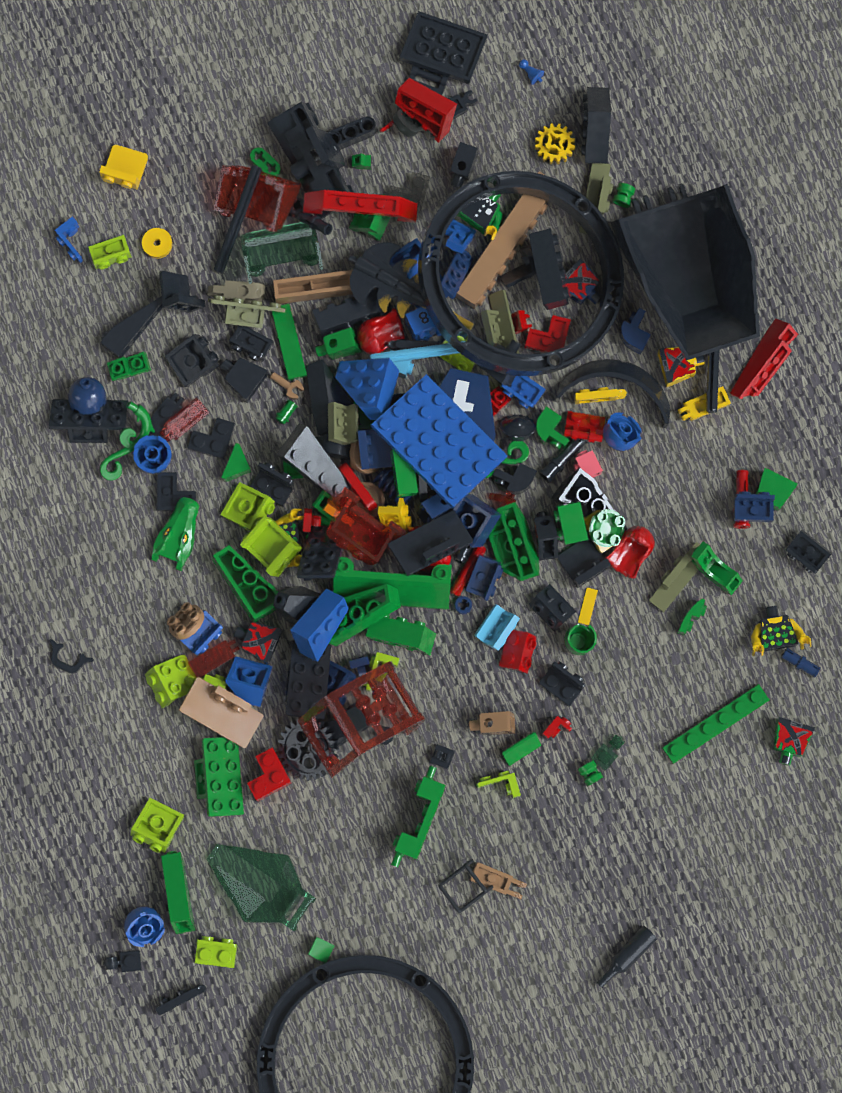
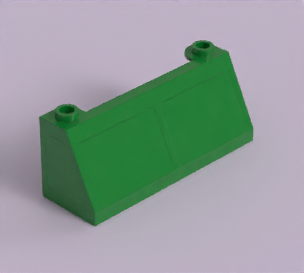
M341 557L336 575L333 578V592L342 597H347L389 584L398 589L401 607L449 610L452 565L439 564L435 566L432 570V576H406V574L355 571L353 562L347 557Z

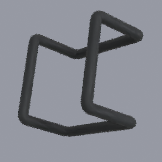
M473 859L467 861L438 884L439 889L458 913H462L493 889V885L485 888L471 870L469 865L474 862ZM466 868L482 889V892L459 909L443 885Z

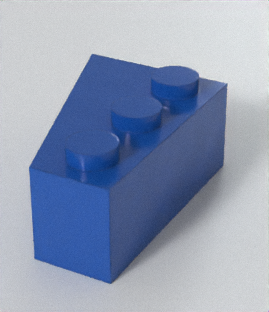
M325 589L290 631L301 654L316 662L319 661L349 609L344 597Z

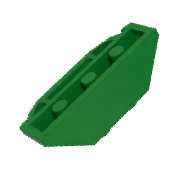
M514 502L497 508V512L501 516L490 533L489 539L496 560L501 562L503 572L519 581L539 576V557L528 523L517 503Z

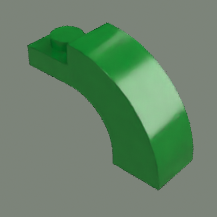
M704 541L695 548L691 556L693 558L691 562L710 581L729 595H732L743 581L738 572L723 563Z

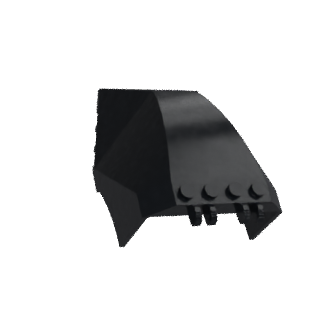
M681 183L678 184V190L682 197L681 200H676L673 188L669 187L667 191L671 203L653 209L649 197L644 195L643 203L647 211L641 212L639 202L635 198L632 199V205L636 214L611 222L616 240L631 268L686 360L760 337L756 287L757 275L755 270L756 256L751 240L739 217L728 184L688 197L684 184Z

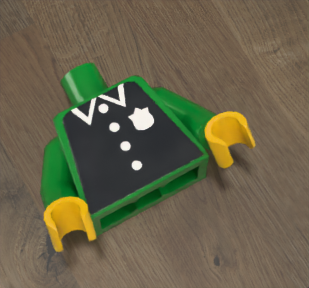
M501 194L490 196L471 204L459 213L458 217L484 236L492 235L491 240H494L496 233L502 226L501 206L496 202Z

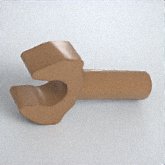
M275 372L270 377L286 388V395L290 399H299L292 392L294 388L304 391L303 385L298 380L290 383Z

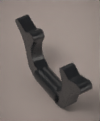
M53 639L50 640L53 647L51 661L55 667L69 674H74L85 664L94 662L93 658L85 657L81 653L77 665L71 666L58 659V653L64 645L57 644Z

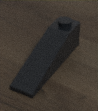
M162 296L112 327L110 331L107 330L101 337L102 346L118 359L122 358L162 310Z

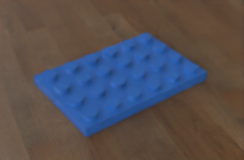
M427 374L371 424V427L452 509L508 456Z

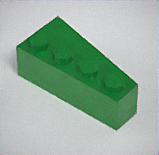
M230 545L213 555L212 561L253 623L258 622L276 610L273 603L278 591Z
M384 584L344 597L349 609L329 644L338 646L399 609L401 605L398 589L389 584Z

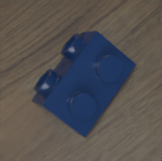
M748 491L739 492L734 498V521L773 522L775 495H770L769 492H760L758 494H751Z
M479 554L465 591L481 596L486 601H488L490 596L493 597L496 586H494L496 579H500L503 573L501 562Z

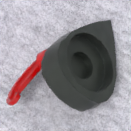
M400 108L394 114L393 120L381 128L380 132L386 131L395 124L402 134L407 137H413L422 129V124L417 119L410 118Z

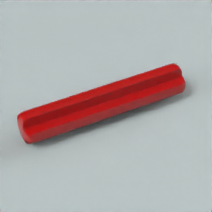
M484 546L475 547L468 561L450 589L453 595L458 597L461 595L478 555H484L486 552Z

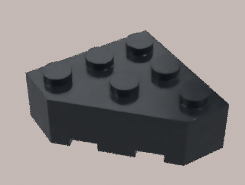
M587 87V92L583 94L582 100L584 119H582V139H585V145L582 144L581 156H585V163L608 164L611 124L609 88Z

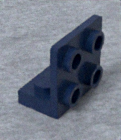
M375 430L358 431L361 469L392 467L390 456L392 448Z

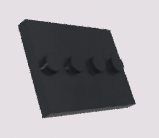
M418 11L399 61L470 84L488 34Z

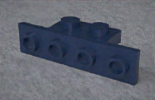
M466 250L462 254L455 252L441 281L446 298L448 296L451 299L455 298L473 261V258Z

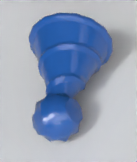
M524 59L519 62V67L527 72L531 85H534L537 81L540 83L543 81L541 77L544 75V70L530 67L528 61Z

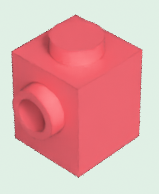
M585 450L577 454V458L574 461L575 464L573 465L575 471L581 468L593 478L602 474L603 470L593 450L590 452Z

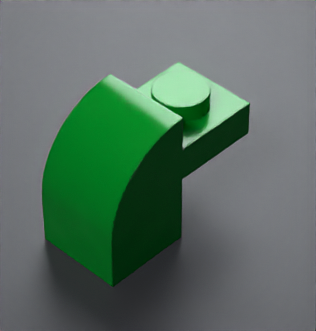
M547 406L537 420L536 435L543 445L549 439L551 440L550 444L555 448L560 449L561 447L565 449L569 439L555 430L561 422L562 416Z

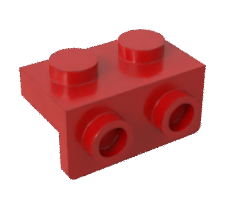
M512 630L504 644L499 667L527 674L532 664L531 658L536 647V636L528 632Z

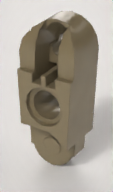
M225 280V285L208 286L207 295L214 297V295L224 296L225 300L232 301V298L244 299V303H251V300H263L266 286L255 282Z

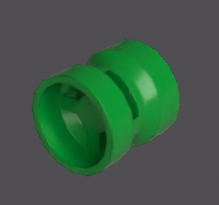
M618 183L616 188L617 194L614 195L612 202L615 205L629 208L632 202L631 197L634 195L636 188L626 183Z
M594 760L577 769L579 774L584 777V783L587 787L603 778L602 773L597 770V764Z

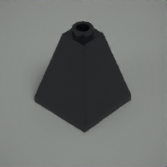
M303 586L279 590L274 598L273 606L287 622L295 625L321 594Z

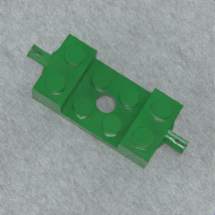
M429 765L426 776L423 777L422 781L418 779L414 792L417 793L416 797L429 802L430 805L426 804L422 812V816L425 818L423 823L419 822L415 830V834L418 835L417 838L403 832L401 836L396 835L393 843L395 855L391 863L395 867L399 866L403 856L417 861L446 785L433 780L437 769Z

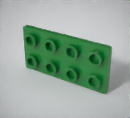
M226 738L202 739L203 758L194 760L197 799H206L208 817L243 815L239 746Z

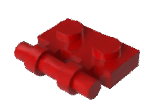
M568 411L564 436L571 437L573 440H577V438L585 439L591 443H594V441L602 442L605 417Z

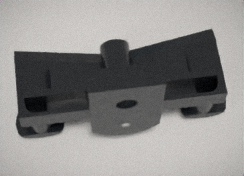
M300 102L267 123L291 162L290 169L295 178L300 180L305 193L320 190L355 193L351 185H346L339 171L341 167L345 166L339 147L328 132L318 129L319 120L309 103ZM322 210V214L314 215H318L323 219L336 211Z

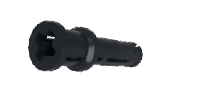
M579 438L573 440L556 458H551L549 460L550 463L543 470L540 469L538 471L539 475L546 482L551 483L552 478L558 472L564 470V465L588 443V440H581Z

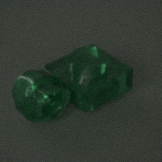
M616 734L609 742L612 745L610 748L603 743L591 757V760H594L597 765L606 771L618 757L613 750L615 748L618 751L625 743L623 737Z

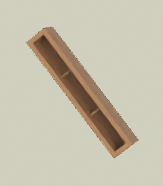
M353 270L273 280L276 303L286 304L353 295L350 287V276Z

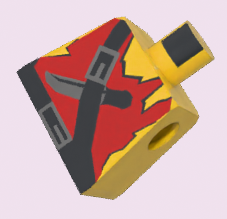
M679 347L661 348L657 353L666 387L695 376V367L705 364L703 355L686 360Z

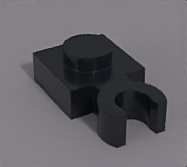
M472 90L467 91L462 98L459 94L449 98L457 103L453 119L468 112L466 106L477 104V98L474 100L468 99L473 94Z

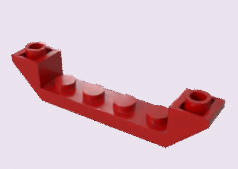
M320 190L304 194L303 213L322 214V210L391 216L397 217V221L416 223L418 203L398 196Z

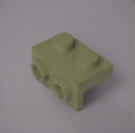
M336 402L328 403L329 441L347 445L359 440L358 405L345 406Z

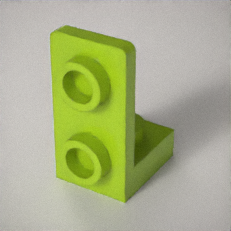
M377 652L376 657L372 656L369 667H372L370 675H366L364 686H367L366 691H371L379 663H382V667L393 670V667L398 668L400 659Z
M509 771L498 773L499 777L491 779V776L480 778V782L476 784L477 788L507 780L508 783L505 784L507 794L512 795V798L521 796L515 773L510 774Z

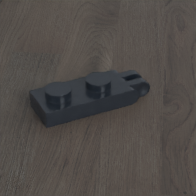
M399 340L390 341L388 346L390 350H404L440 345V341Z
M174 393L171 398L168 396L151 417L155 433L150 431L149 436L162 437L183 410L184 407L181 406L185 401L183 397L176 402L175 400L179 394Z
M199 985L190 991L185 988L176 993V998L170 1000L168 997L158 1003L159 1007L155 1009L160 1016L206 992L207 987Z

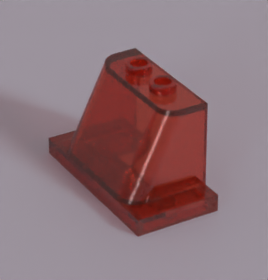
M344 487L330 496L327 501L336 511L326 534L336 542L338 547L350 552L355 559L361 560L368 565H374L378 563L388 544L405 535L407 531L392 520L385 525L380 523L358 507L356 504L360 497Z

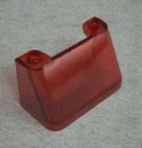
M222 165L213 210L219 211L220 215L231 217V214L235 213L251 168L240 165ZM261 171L245 217L262 222L268 231L277 232V229H282L299 194L301 184Z

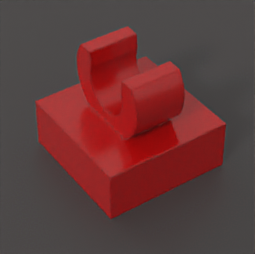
M518 310L511 314L515 334H519L532 327V324L528 325L526 319L530 318V315L525 314L524 310Z
M304 508L303 532H310L311 525L321 526V516L312 515V509Z

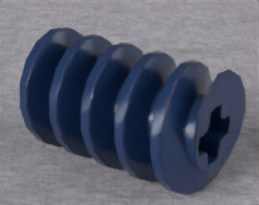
M392 467L384 469L373 480L374 483L379 482V488L384 487L383 492L385 494L389 493L388 497L390 499L396 497L394 477L391 474L393 471ZM413 496L395 498L394 503L398 504L399 498H403L406 505Z

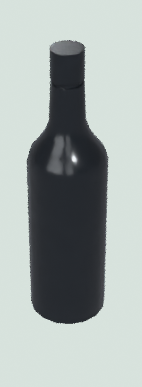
M643 925L612 957L609 970L596 983L603 988L616 974L626 972L657 940V937Z

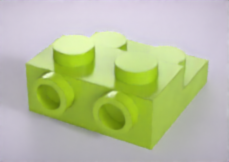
M239 482L220 515L251 532L259 518L267 517L268 514L273 513L275 501L268 495Z
M149 798L133 825L130 835L133 836L132 839L136 843L143 844L144 842L150 845L152 851L156 853L162 851L165 853L184 818V814Z

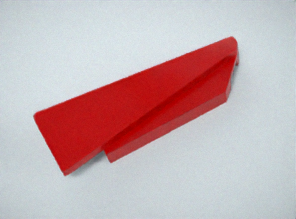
M775 318L731 390L730 394L739 399H743L745 396H759L792 352L788 345L797 337L798 333L789 323Z

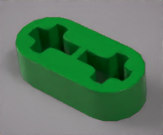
M254 148L250 153L251 162L261 167V172L268 178L278 177L281 171L279 163L263 148ZM262 153L264 162L260 159L255 160V154L260 155ZM267 164H269L271 167L276 166V172L274 173L273 171H271L269 173V168Z

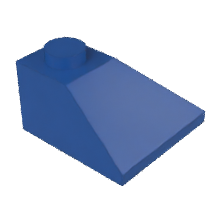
M235 656L226 678V684L236 696L253 706L260 707L273 666Z

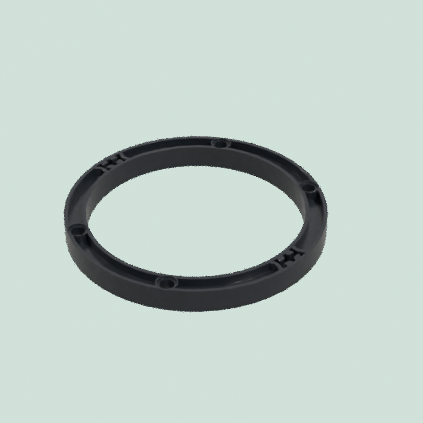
M503 171L477 178L455 191L439 208L428 225L421 243L418 259V280L421 296L428 315L440 334L454 349L472 362L498 373L513 376H538L562 370L576 363L604 338L614 323L620 309L624 290V267L620 248L612 229L600 211L580 192L555 178L527 171ZM487 182L492 183L494 188L489 187ZM499 194H525L555 204L581 225L595 247L602 271V295L599 308L589 328L581 337L571 344L552 352L518 354L487 344L471 333L460 322L448 304L443 292L439 274V255L443 237L450 223L471 204ZM577 206H581L584 212L580 211ZM430 243H432L431 249H430V251H431L432 253L430 254L429 257H427L428 254H429V248H428V246L430 245ZM457 336H462L465 342H460ZM549 359H554L556 365H552Z
M357 955L336 959L314 968L295 981L283 993L269 1014L261 1034L257 1054L260 1093H280L276 1076L277 1047L283 1028L298 1004L316 988L346 975L372 973L393 977L416 988L441 1013L451 1033L456 1056V1073L452 1093H471L474 1077L472 1041L468 1027L456 1003L426 973L396 959L374 955ZM319 969H324L327 972V978L323 981L318 980L316 977ZM417 975H423L426 978L424 986H417L415 984V977ZM262 1045L266 1048L274 1049L273 1051H268V1057L272 1058V1061L268 1062L267 1068L272 1067V1070H265L261 1072V1068L265 1067V1062L261 1060V1057L265 1056L266 1050H262ZM471 1058V1063L467 1062V1068L471 1072L467 1073L466 1080H470V1084L463 1081L458 1082V1078L463 1080V1074L459 1072V1069H463L464 1062L459 1063V1059L466 1060Z

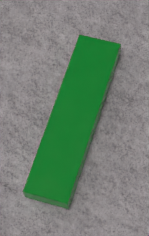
M290 304L281 305V307L286 309L285 312L272 311L288 379L290 381L307 377Z

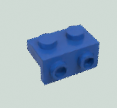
M515 376L510 387L501 385L504 388L503 393L511 398L513 395L519 398L518 403L526 409L529 406L534 408L546 391L545 388L527 376Z
M203 610L204 621L198 631L189 638L180 640L195 655L203 654L208 649L209 642L212 639L216 640L221 635V630L223 629V626L205 610Z

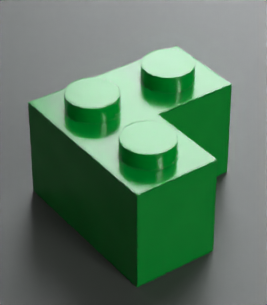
M576 501L557 505L556 511H553L555 521L559 522L556 529L558 540L565 545L588 540L581 503Z

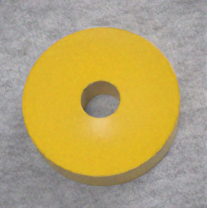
M152 228L142 238L143 250L149 257L163 258L172 249L171 236L162 228ZM157 240L161 242L158 246L154 245V242Z

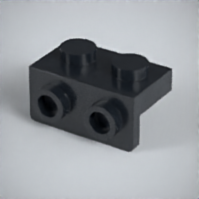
M241 325L238 326L233 337L229 339L233 350L239 353L241 351L247 353V356L256 362L258 360L264 361L274 343L273 340L247 326Z
M801 530L785 549L788 552L787 555L792 560H798L803 564L802 567L807 572L815 574L832 554L804 530Z
M551 584L538 593L529 603L533 611L554 632L577 612Z

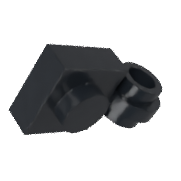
M140 951L120 952L121 961H117V957L105 958V962H103L106 970L118 969L117 965H121L122 972L142 970Z

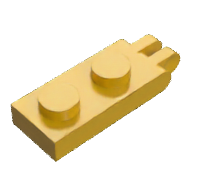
M723 386L718 388L717 410L731 404ZM706 394L683 403L684 407L678 409L679 414L687 412V414L681 416L682 421L689 418L690 421L710 414L706 411Z
M608 387L598 388L597 391L591 392L589 389H583L575 393L574 399L575 404L624 399L627 392L625 389L609 390Z

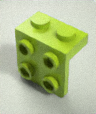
M180 655L153 666L145 674L147 684L151 686L155 699L161 708L167 707L176 699L187 695L197 678L185 655Z

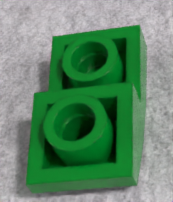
M141 352L128 358L122 357L107 363L112 381L122 380L151 371L146 352Z
M705 599L699 600L690 609L678 629V634L684 636L686 632L691 631L694 622L691 621V618L698 620L700 616L704 617L707 608L704 605Z

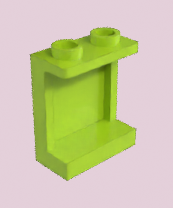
M266 516L256 521L255 527L243 537V541L240 544L242 548L247 549L267 568L265 571L270 576L275 577L281 575L302 549L272 518Z

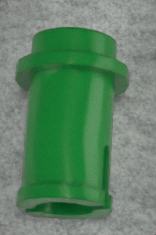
M287 400L281 411L276 413L275 419L285 425V423L289 422L288 419L298 406L291 400Z

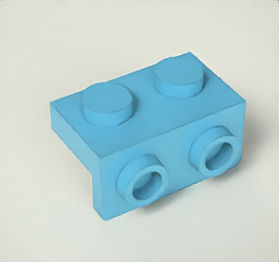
M495 604L476 631L475 637L487 646L499 651L505 644L511 631L515 629L520 618Z

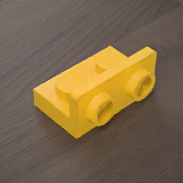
M399 498L398 507L379 506L378 516L384 535H405L408 533V528L412 525L411 516H408V505H405L403 498Z

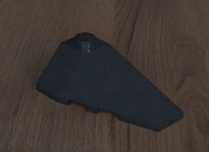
M322 359L306 365L313 418L318 435L320 436L328 434V403L336 402L345 406L354 404L350 401L345 390L339 385L335 375ZM358 416V426H359V425H361V423H360L359 416Z
M578 468L564 480L551 498L559 505L579 501L584 518L597 510H614L608 502L606 495L598 487L596 480L581 468Z

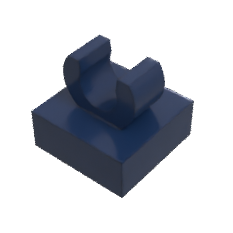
M367 655L349 660L351 669L357 667L359 676L366 675L364 665L370 664Z

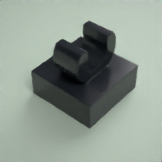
M437 744L430 763L449 769L455 751Z

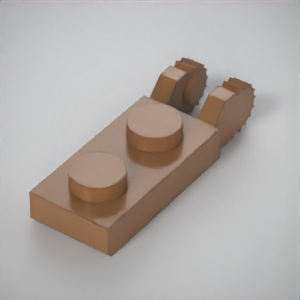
M476 862L473 872L484 887L493 885L492 890L504 895L508 894L520 900L522 899L523 895L508 889L511 883L521 888H526V883L514 879L511 875ZM471 876L470 881L476 883V881Z

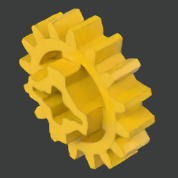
M551 123L549 129L544 126L543 132L538 131L539 137L535 138V143H537L535 150H539L538 157L543 155V161L545 162L549 159L551 165L553 161L560 164L561 159L566 162L567 156L571 157L572 151L575 150V145H573L575 138H571L573 132L567 133V126L561 129L559 123L557 127H554L553 123ZM546 137L547 143L543 146V140ZM565 142H567V148H566V150H564V147H563V145L565 144Z

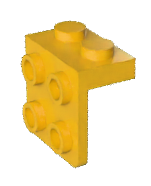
M113 145L106 166L101 165L100 176L107 183H116L127 189L133 188L138 190L148 161V155L123 146Z

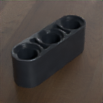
M366 116L333 129L328 133L333 139L338 140L336 144L342 150L374 136L376 133V122L372 117ZM365 125H371L372 129L365 130L363 129V127ZM348 132L355 133L353 137L346 136Z

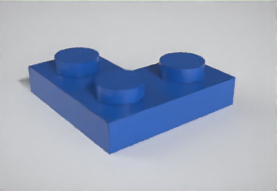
M453 219L445 235L450 236L445 246L462 254L475 237L477 231Z

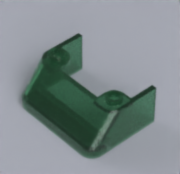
M303 222L249 232L240 237L249 284L253 283L252 276H261L267 266L302 260L308 266H314L319 263L320 270H324L316 229H310Z

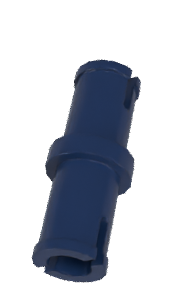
M788 647L781 656L782 659L793 664L797 670L801 669L813 678L817 676L821 668L808 661L804 655L800 656Z

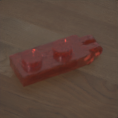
M196 397L164 423L165 428L161 430L160 434L162 436L168 434L164 438L167 442L173 438L177 440L208 415L209 411Z
M235 639L228 643L224 640L189 661L188 665L195 677H202L234 658V652L240 649L239 646L234 649L230 648L231 645L236 643Z

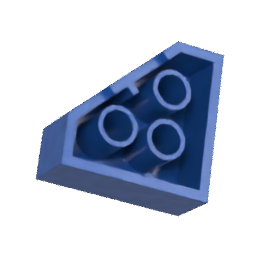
M390 358L340 361L335 378L370 420H377L390 408L399 369Z

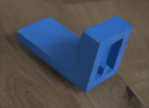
M72 216L55 229L57 234L56 240L62 247L66 245L69 249L67 253L73 260L77 259L81 263L83 261L82 257L66 239L67 236L75 235L79 228L77 221Z

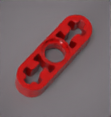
M345 462L339 466L338 470L367 511L371 512L378 507L376 502L349 465Z

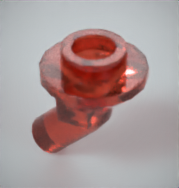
M510 492L506 495L490 493L489 495L490 500L502 502L500 507L516 502V499H514L515 494Z

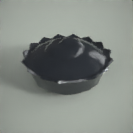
M522 414L507 416L500 423V429L505 437L512 441L527 440L537 429L534 420Z

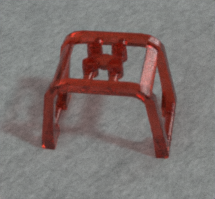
M392 661L331 692L297 720L331 778L341 773L365 752L404 730L407 735L413 733L426 720L422 712L419 713L395 673V666ZM389 677L393 682L394 686L396 687L397 691L399 692L400 696L402 697L403 701L405 702L406 706L408 707L409 711L411 712L412 717L409 716V713L406 711L405 707L403 706L402 702L400 701L399 697L394 691V688L388 681ZM366 683L369 684L373 691L372 698L375 701L371 705L370 698L367 695H362L359 687ZM349 692H352L356 699L355 705L364 714L366 724L369 727H373L377 734L376 737L365 743L339 701L340 697ZM386 694H388V696L390 697V699H391V701H392L393 703H390V701L388 700ZM327 706L353 748L341 760L334 754L327 756L315 736V733L318 731L315 717ZM381 709L383 716L389 718L394 726L385 732L379 723L381 716L378 712ZM397 711H398L399 714H400V717H399V718H398L397 715H396V712H397Z

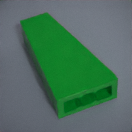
M177 851L167 852L161 858L171 925L176 934L196 931L182 854Z

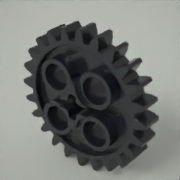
M299 718L297 721L290 722L291 726H285L286 731L280 733L284 738L278 740L282 746L278 747L277 750L283 753L279 755V758L285 759L282 765L287 764L286 771L293 770L292 776L294 777L299 774L300 780L304 779L305 776L307 781L311 780L312 777L316 780L320 776H326V772L332 771L330 766L336 765L333 759L339 757L334 753V751L339 750V747L334 746L338 740L332 739L335 732L329 733L330 726L324 728V721L317 724V719L315 718L312 720L310 718H304V720ZM302 731L306 733L307 739L303 738ZM318 741L322 743L323 749L319 748ZM294 748L298 750V756L295 755ZM310 758L314 760V766L310 764Z

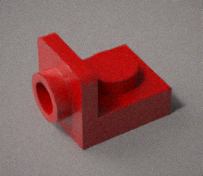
M557 716L542 733V736L547 740L549 737L554 739L560 732L559 726L569 733L572 730L570 727L571 722L563 716L561 718Z

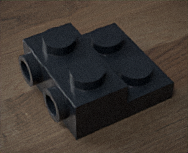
M193 334L165 356L184 387H189L199 378L207 376L220 366L217 362L219 357L214 351L209 350L207 347L209 342L203 335Z

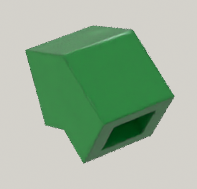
M362 153L352 155V167L371 170V155H364Z

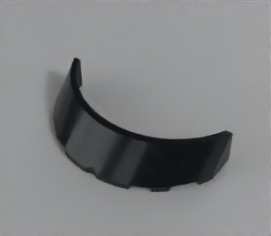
M614 359L589 362L573 370L559 385L556 397L557 403H559L560 397L567 390L587 379L605 376L632 382L644 389L654 399L664 418L663 428H667L669 424L671 409L664 390L653 376L632 363Z

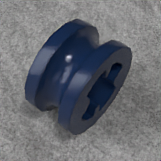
M461 596L455 602V609L459 614H467L472 609V602L468 597ZM462 600L467 601L466 604H469V607H466L465 610H460L461 607H458V603L461 604Z

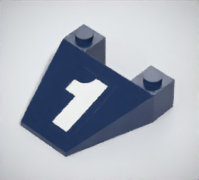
M450 368L440 388L494 441L496 434L488 376Z

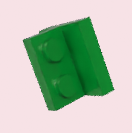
M355 213L349 229L355 232H364L375 240H381L391 216Z

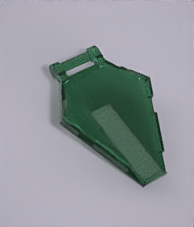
M217 844L207 858L215 872L214 874L245 923H282L295 932L298 927L296 925L310 904L314 903L317 899L304 890L292 860L288 855ZM303 896L305 899L290 921L287 920Z

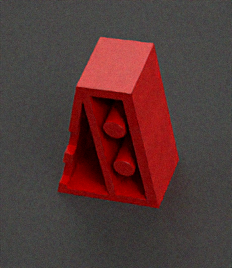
M408 78L398 88L395 104L410 118L417 119L422 124L421 128L425 131L429 130L435 136V140L438 143L449 133L457 103L411 78Z

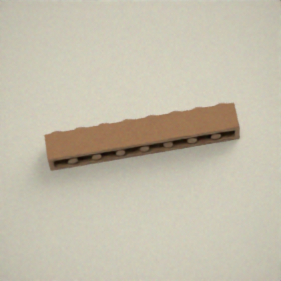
M522 195L496 233L495 239L487 246L460 286L456 298L473 309L477 305L481 306L486 299L485 293L494 288L496 284L495 279L498 274L502 276L507 268L505 264L508 260H513L517 253L515 250L517 246L524 244L528 237L526 233L529 229H534L538 222L536 219L539 214L543 215L547 210L548 205L546 204L548 201L535 196Z

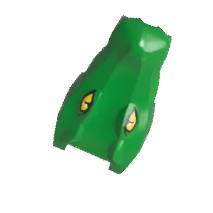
M187 497L179 499L174 512L157 535L152 552V561L157 562L161 555L177 561L176 570H183L194 547L195 520L200 507L195 500Z

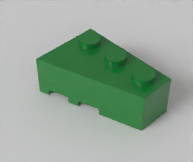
M387 615L368 627L366 637L391 646L404 647L410 651H422L425 655L430 656L436 633L427 628L423 622L414 621V623H409L405 618L397 617L396 619H391L390 615Z

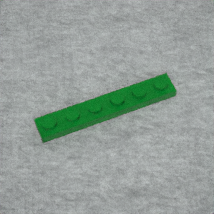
M758 684L662 749L672 764H674L770 700Z

